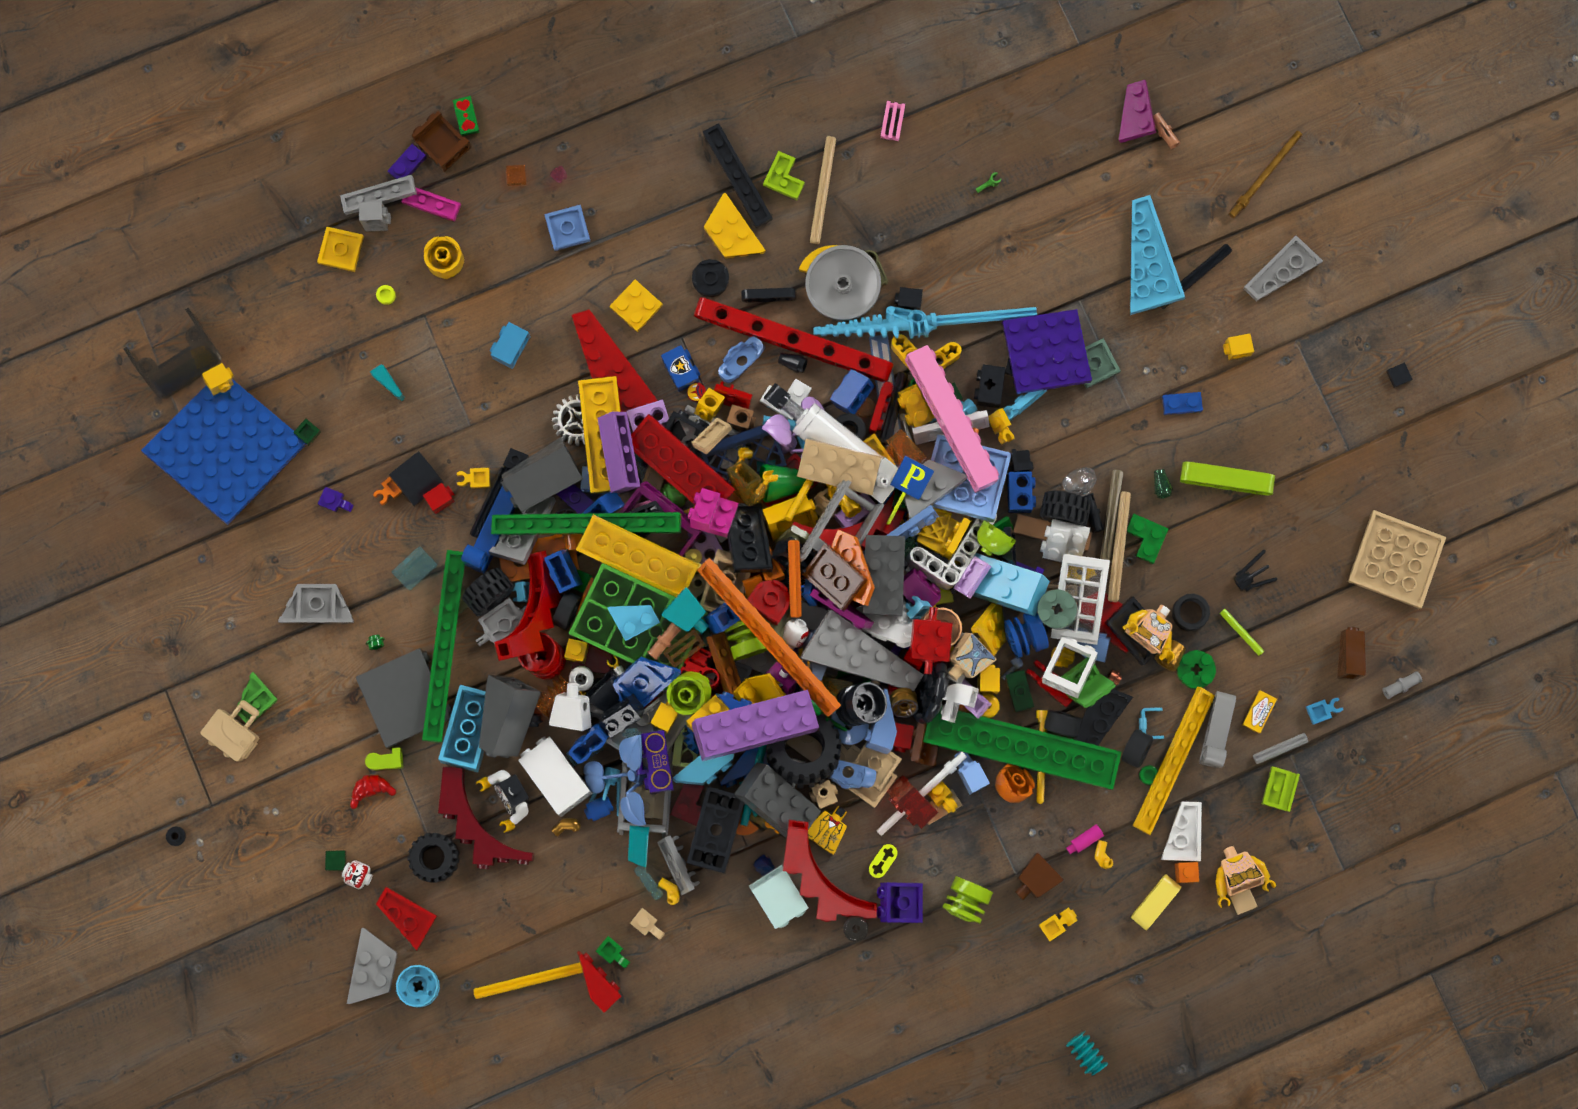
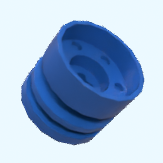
M1038 612L1036 616L1023 614V624H1021L1017 617L1013 618V624L1010 619L1004 621L1008 645L1017 659L1023 657L1022 649L1026 656L1030 654L1029 645H1032L1036 652L1049 648L1048 637Z

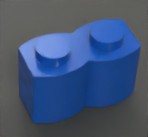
M599 723L593 725L586 735L579 737L574 742L569 755L577 764L583 763L590 757L592 752L599 750L605 744L609 737Z

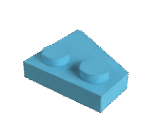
M651 605L608 607L625 641L660 623Z

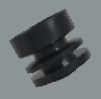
M867 682L847 686L841 689L836 696L837 701L841 704L836 710V714L845 725L853 727L875 723L882 719L886 713V695L877 684Z

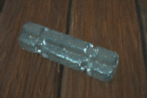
M639 865L635 868L634 872L638 877L640 876V880L647 890L651 891L652 897L658 900L664 895L660 888H657L658 885L650 874L646 873L647 870Z

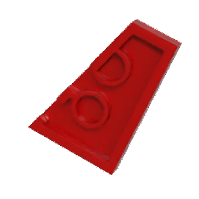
M385 887L376 903L380 910L418 951L437 915L388 887Z

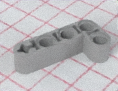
M1216 691L1199 764L1218 769L1223 767L1227 754L1225 746L1236 702L1235 695Z

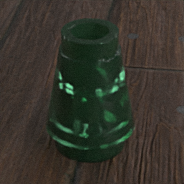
M1165 469L1155 470L1154 494L1159 499L1172 496L1173 487L1165 473Z

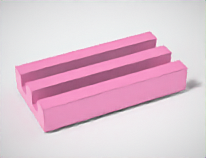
M887 101L880 138L899 141L905 104ZM893 108L889 134L886 135L889 109ZM901 109L896 136H892L896 111Z

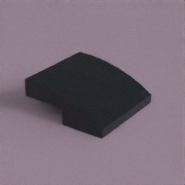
M419 451L389 474L392 481L414 507L425 499L423 497L425 493L444 483Z

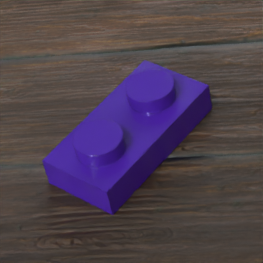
M411 144L387 172L395 179L412 175L427 156Z

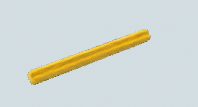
M579 962L475 988L473 993L475 999L583 972Z

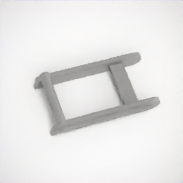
M843 480L838 484L836 492L800 550V561H804L812 549L818 552L825 542L819 539V536L844 495L869 511L868 516L856 534L860 546L879 516L884 504H871L849 489L851 481Z
M673 746L668 752L671 774H673ZM622 762V773H626L630 768H627V763ZM627 776L621 777L617 827L619 835H623L624 830L630 831V825L638 826L632 823H624L625 817L621 811L620 802L622 798L626 797ZM665 791L662 825L646 824L643 826L650 827L649 832L662 833V838L668 836L671 791Z

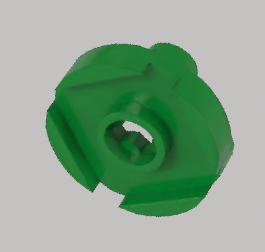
M1193 650L1183 655L1176 673L1179 680L1190 689H1196L1197 686L1204 688L1213 681L1216 674V666L1211 655L1200 650ZM1195 664L1198 665L1199 668H1201V671L1198 672V675H1195V672L1191 671V668H1193Z

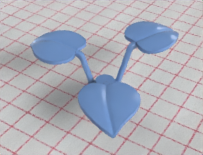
M636 735L622 740L619 747L621 760L627 763V768H630L628 772L604 776L603 766L597 761H591L584 766L583 773L586 785L593 793H600L604 790V779L627 776L629 781L636 783L626 792V797L621 799V811L625 819L630 823L644 826L646 822L643 800L637 792H632L638 786L643 785L642 781H644V778H647V774L637 776L636 773L642 762L641 735Z

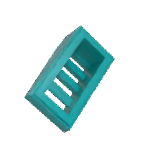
M381 364L370 371L371 375L401 401L404 400V395L384 365Z

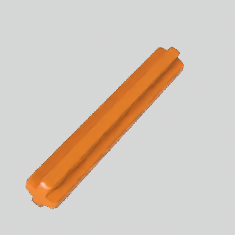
M799 540L788 541L790 616L792 618H799L802 616Z

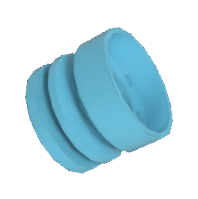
M413 965L404 969L396 982V992L400 1000L406 1005L416 1008L431 1004L437 998L440 990L439 979L436 973L422 965ZM422 981L423 990L416 992L414 984Z

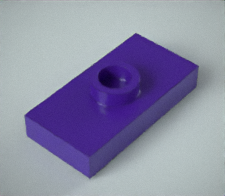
M574 484L556 493L578 514H582L594 503Z

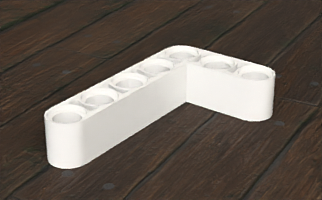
M977 518L973 520L947 564L925 549L915 547L905 558L909 563L908 566L911 569L915 567L918 571L922 570L926 574L927 579L944 590L951 589L959 581L980 547L973 530L978 531L984 520ZM964 545L968 546L971 552L966 551ZM913 554L917 555L920 561H915L913 559ZM954 560L959 561L961 563V567H957L954 563ZM929 565L934 566L936 572H932L929 569ZM945 576H949L952 583L947 582Z

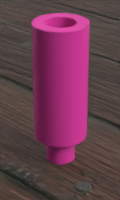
M1096 824L1071 840V845L1066 849L1069 854L1075 851L1079 853L1104 837V834Z

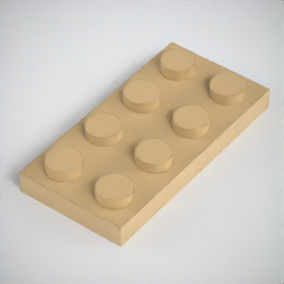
M806 439L797 477L833 486H838L843 480H849L852 482L849 489L873 495L882 457Z

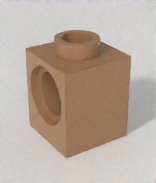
M732 404L726 423L730 424L732 428L741 431L754 428L756 422L754 411ZM740 415H744L747 417V421L739 423L737 418Z

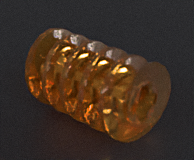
M558 675L559 682L552 680L554 687L546 686L548 693L541 691L542 698L539 697L536 705L548 718L550 717L548 710L552 711L556 695L567 692L568 683L561 675Z

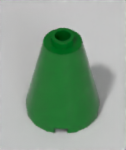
M764 464L760 467L759 471L762 482L764 481L763 473L774 470L772 475L777 474L778 480L769 482L763 490L764 496L761 494L762 500L764 502H772L797 494L806 479L797 477L799 469Z

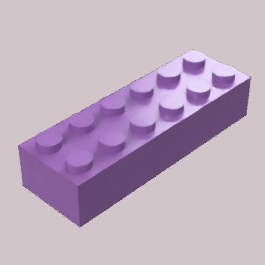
M808 690L697 718L692 722L702 762L813 733L819 728Z

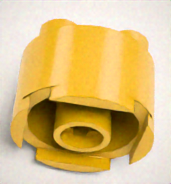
M448 236L434 237L428 241L424 248V261L433 275L449 279L458 274L462 269L464 256L459 244L453 238Z

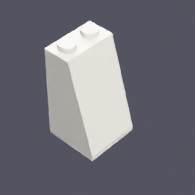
M544 736L536 742L537 746L532 750L528 748L521 753V758L518 761L555 812L562 817L593 793L552 738L549 736L546 739Z

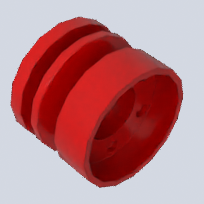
M540 632L544 650L518 656V660L521 666L537 678L544 680L552 679L564 669L566 663L564 658L565 651L553 638L546 633Z

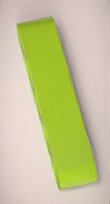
M1182 462L1180 482L1185 484L1266 496L1273 495L1275 475L1195 462Z

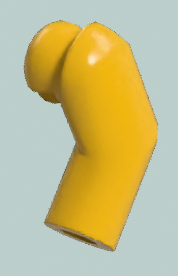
M662 877L658 886L666 890L668 904L675 905L680 900L678 886Z

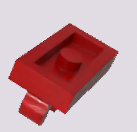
M723 381L720 385L716 384L714 391L725 397L724 405L731 407L733 404L750 409L752 394L734 389L733 384H731L730 388L725 387Z

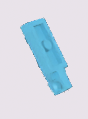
M1047 390L1028 392L1026 395L1022 394L1014 401V405L1006 406L1004 411L1009 421L1018 414H1021Z

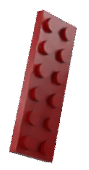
M648 414L631 434L634 452L692 503L696 492L700 493L702 488L720 493V498L727 500L735 492L736 489L652 415Z

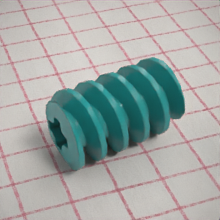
M1083 1031L1072 1038L1066 1046L1074 1047L1071 1054L1078 1053L1075 1058L1076 1061L1083 1060L1080 1067L1087 1066L1084 1073L1094 1075L1105 1068L1108 1063H1101L1104 1058L1103 1055L1096 1056L1099 1049H1092L1095 1043L1093 1041L1087 1043L1090 1036H1083L1085 1033Z

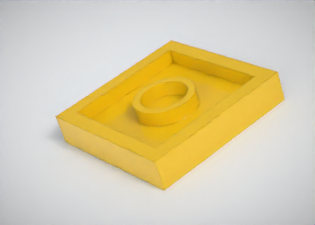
M326 227L317 263L355 272L364 239L363 234Z

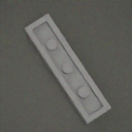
M408 175L347 193L340 197L343 211L346 215L359 212V202L382 201L383 204L417 195L413 176Z

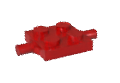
M930 607L929 619H913L909 658L925 662L924 674H932L933 663L938 661L949 662L953 623L937 620L938 608Z

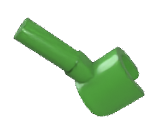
M993 173L986 183L976 188L977 193L989 186H998L1001 179L998 181L993 180L998 173Z

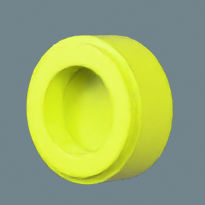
M383 285L377 289L376 297L381 304L389 305L394 302L396 293L391 286Z

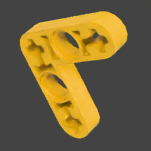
M899 334L898 338H895V336L892 338L891 349L908 368L905 358L907 354L917 350L916 347L902 334ZM950 342L935 351L936 358H940L943 361L939 365L943 369L960 358L962 350L958 343ZM896 343H903V347L901 345H896ZM949 350H956V354H954L953 352L949 354Z

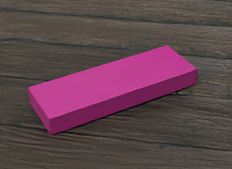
M416 188L417 195L403 198L401 201L402 204L455 222L461 207L459 202Z

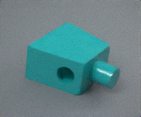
M687 587L661 613L664 618L686 632H689L694 627L702 634L709 627L701 618L706 611Z

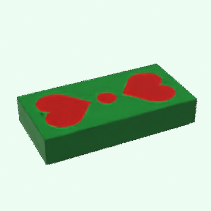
M471 96L453 100L461 136L480 133Z

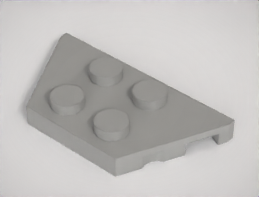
M927 460L922 465L934 470V473L919 500L906 493L903 500L908 510L909 519L928 506L934 505L966 481L967 475L932 460Z
M297 584L293 591V596L286 604L285 611L278 619L279 623H354V619L337 584Z
M361 928L347 1004H353L389 993L391 990L398 953L366 928Z

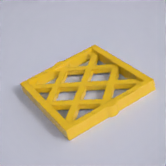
M933 507L936 513L944 514L935 521H939L942 527L936 529L931 524L933 531L927 533L925 527H923L924 533L919 532L917 535L943 543L952 513ZM945 517L948 518L946 525L941 520ZM943 529V530H944L943 537H940V535L938 534L937 531H940V530Z

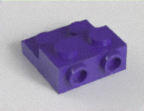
M880 883V887L877 889V897L880 898L877 917L880 918V922L923 923V883Z

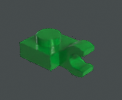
M609 936L596 950L610 964L615 960L626 969L631 963L620 954L623 948Z

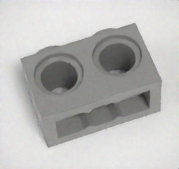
M382 201L359 202V221L364 230L387 231L388 224H391V215L388 213L387 207H384Z

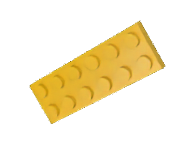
M617 377L579 380L591 494L610 492L597 418L610 412H620Z
M594 514L576 548V551L674 597H677L685 587H689L699 567V564Z

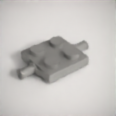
M508 598L479 618L478 621L482 625L485 634L476 639L478 645L481 646L488 640L494 643L508 636L518 626L526 606L519 609Z

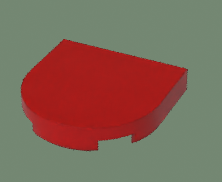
M778 580L760 582L747 599L762 617L776 626L790 606L788 588Z

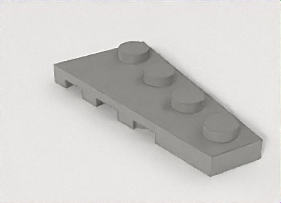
M1295 236L1243 289L1257 302L1318 266L1323 260L1301 239Z
M550 496L523 511L522 514H550L556 500ZM502 535L499 538V543L495 547L493 546L489 553L492 556L525 565L539 535Z

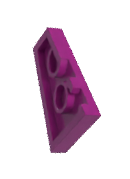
M1146 80L1127 85L1119 134L1120 143L1156 133Z
M819 589L812 590L810 596L836 611L843 618L852 621L855 627L871 629L874 621L851 604H849L845 611H842Z

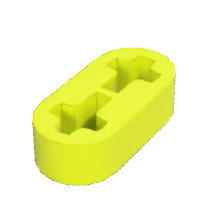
M884 845L871 862L869 873L872 877H883L896 859L897 849L893 845ZM889 848H892V854H894V856H889L886 859V861H884L883 857L885 856V852H883V850H888ZM880 862H883L884 864L881 867L882 874L877 873L875 875L873 873V865L878 866Z

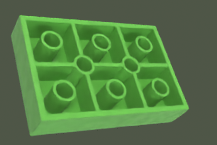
M601 563L569 634L632 664L639 657H643L681 669L699 631L694 627L689 632L680 628L681 631L671 641V646L669 648L666 647L657 660L652 658L647 652L656 643L657 637L661 636L671 623L661 613L676 597ZM651 605L660 623L625 641L608 607ZM706 612V613L701 617L703 620H704L703 617L706 616V615L708 614V612Z

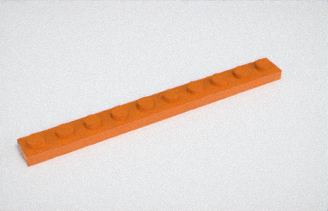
M710 558L707 559L697 569L700 575L803 690L809 691L810 698L829 717L841 706L836 697L818 680L810 668L802 662L797 654L785 643L784 639L776 633L770 623L760 615L758 610L745 598L744 594L719 569L718 565Z

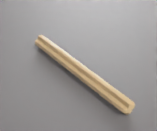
M827 136L810 237V243L819 244L821 239L836 138Z
M1125 491L1120 493L1108 592V601L1117 602L1120 595L1131 493Z

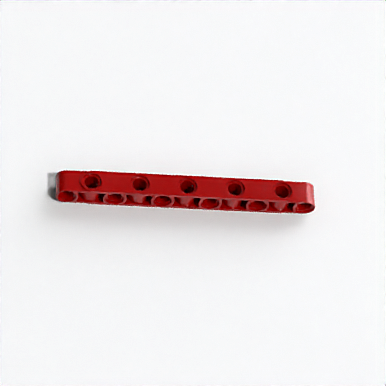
M699 298L693 314L694 317L749 337H757L763 342L848 371L853 369L866 377L885 383L889 380L894 365L887 360L706 298ZM725 312L727 316L725 319L717 318L718 313ZM755 324H760L763 328L757 332L752 327ZM791 336H795L798 338V342L791 344L788 339ZM830 348L834 351V354L826 356L824 350ZM862 361H868L870 366L864 369L859 364Z

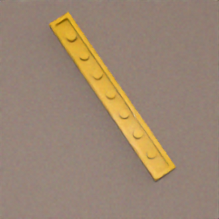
M1197 686L1133 824V827L1148 835H1151L1215 697V695L1202 687Z

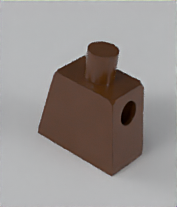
M1037 852L1017 877L1022 885L1015 893L1022 900L1030 893L1035 898H1038L1064 879Z

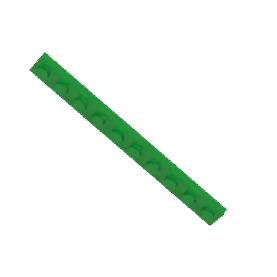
M681 513L492 515L491 534H584L593 514L632 533H681Z
M447 550L422 736V741L442 743L465 566L461 561L463 552Z

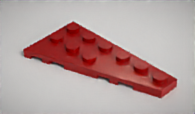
M590 309L573 314L572 319L592 379L617 377L620 412H627L628 410L658 401Z

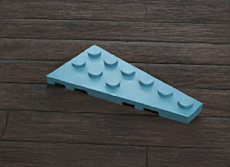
M1150 195L1132 200L1130 315L1185 299Z

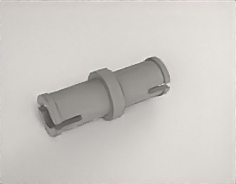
M1415 671L1409 676L1399 678L1395 683L1382 689L1383 694L1387 699H1390L1401 692L1405 693L1412 686L1421 683L1422 677Z

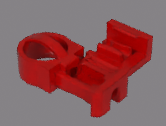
M697 646L691 660L690 658L685 660L684 667L682 666L680 669L681 674L690 671L700 672L703 676L707 673H714L717 676V681L707 677L709 683H712L710 685L711 689H714L719 685L720 677L715 669L707 667L706 661L708 658L713 659L712 654Z

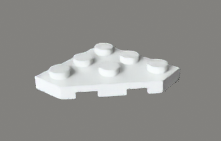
M904 598L903 616L866 615L874 621L871 629L862 628L859 630L872 634V637L897 643V646L902 648L911 646L913 619H910L906 614L909 610L905 606ZM863 606L856 608L863 613Z

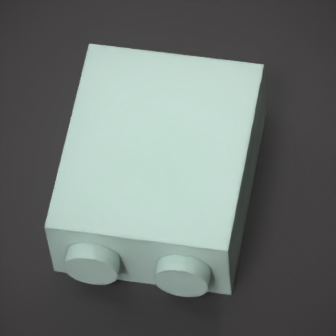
M782 865L749 885L775 929L785 927L789 920L802 916L809 908L788 873L783 871Z

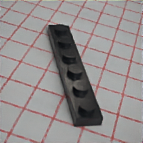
M718 123L704 130L703 135L754 226L758 228L772 221L773 218L720 124Z

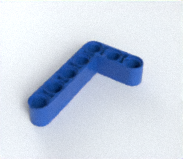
M503 486L498 493L474 547L468 544L461 557V561L467 567L483 574L487 571L493 558L489 550L499 543V538L502 536L491 534L492 515H513L516 509L510 500L513 496L510 491L506 492Z

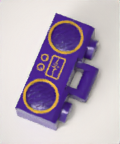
M664 730L641 734L642 751L644 753L642 754V759L647 758L649 769L644 770L642 760L640 768L636 770L637 776L647 774V778H644L645 789H649L650 794L674 790Z

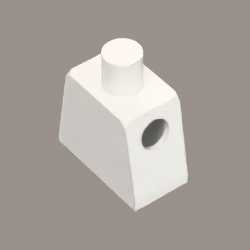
M568 683L567 692L556 695L549 725L579 731L591 728L589 697L578 695L579 684Z

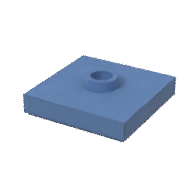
M581 205L544 214L554 251L590 242Z

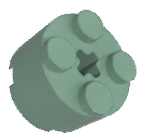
M1055 589L1046 592L1039 600L1038 615L1045 625L1052 629L1060 630L1074 623L1078 615V606L1071 594L1064 590ZM1059 604L1063 611L1058 612L1056 615L1053 607H1057Z

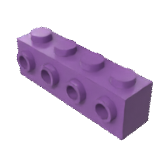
M610 412L598 417L611 493H625L640 487L627 412Z

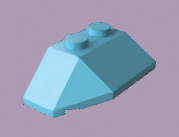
M734 754L703 762L701 756H698L673 777V781L675 783L704 785L707 782L709 785L717 778L716 774L719 771L725 772L732 766L731 762L733 761Z

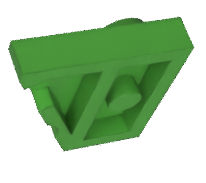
M252 672L247 687L244 688L241 701L245 700L259 711V716L255 719L257 720L278 699L261 679ZM243 708L238 713L245 723L252 716Z

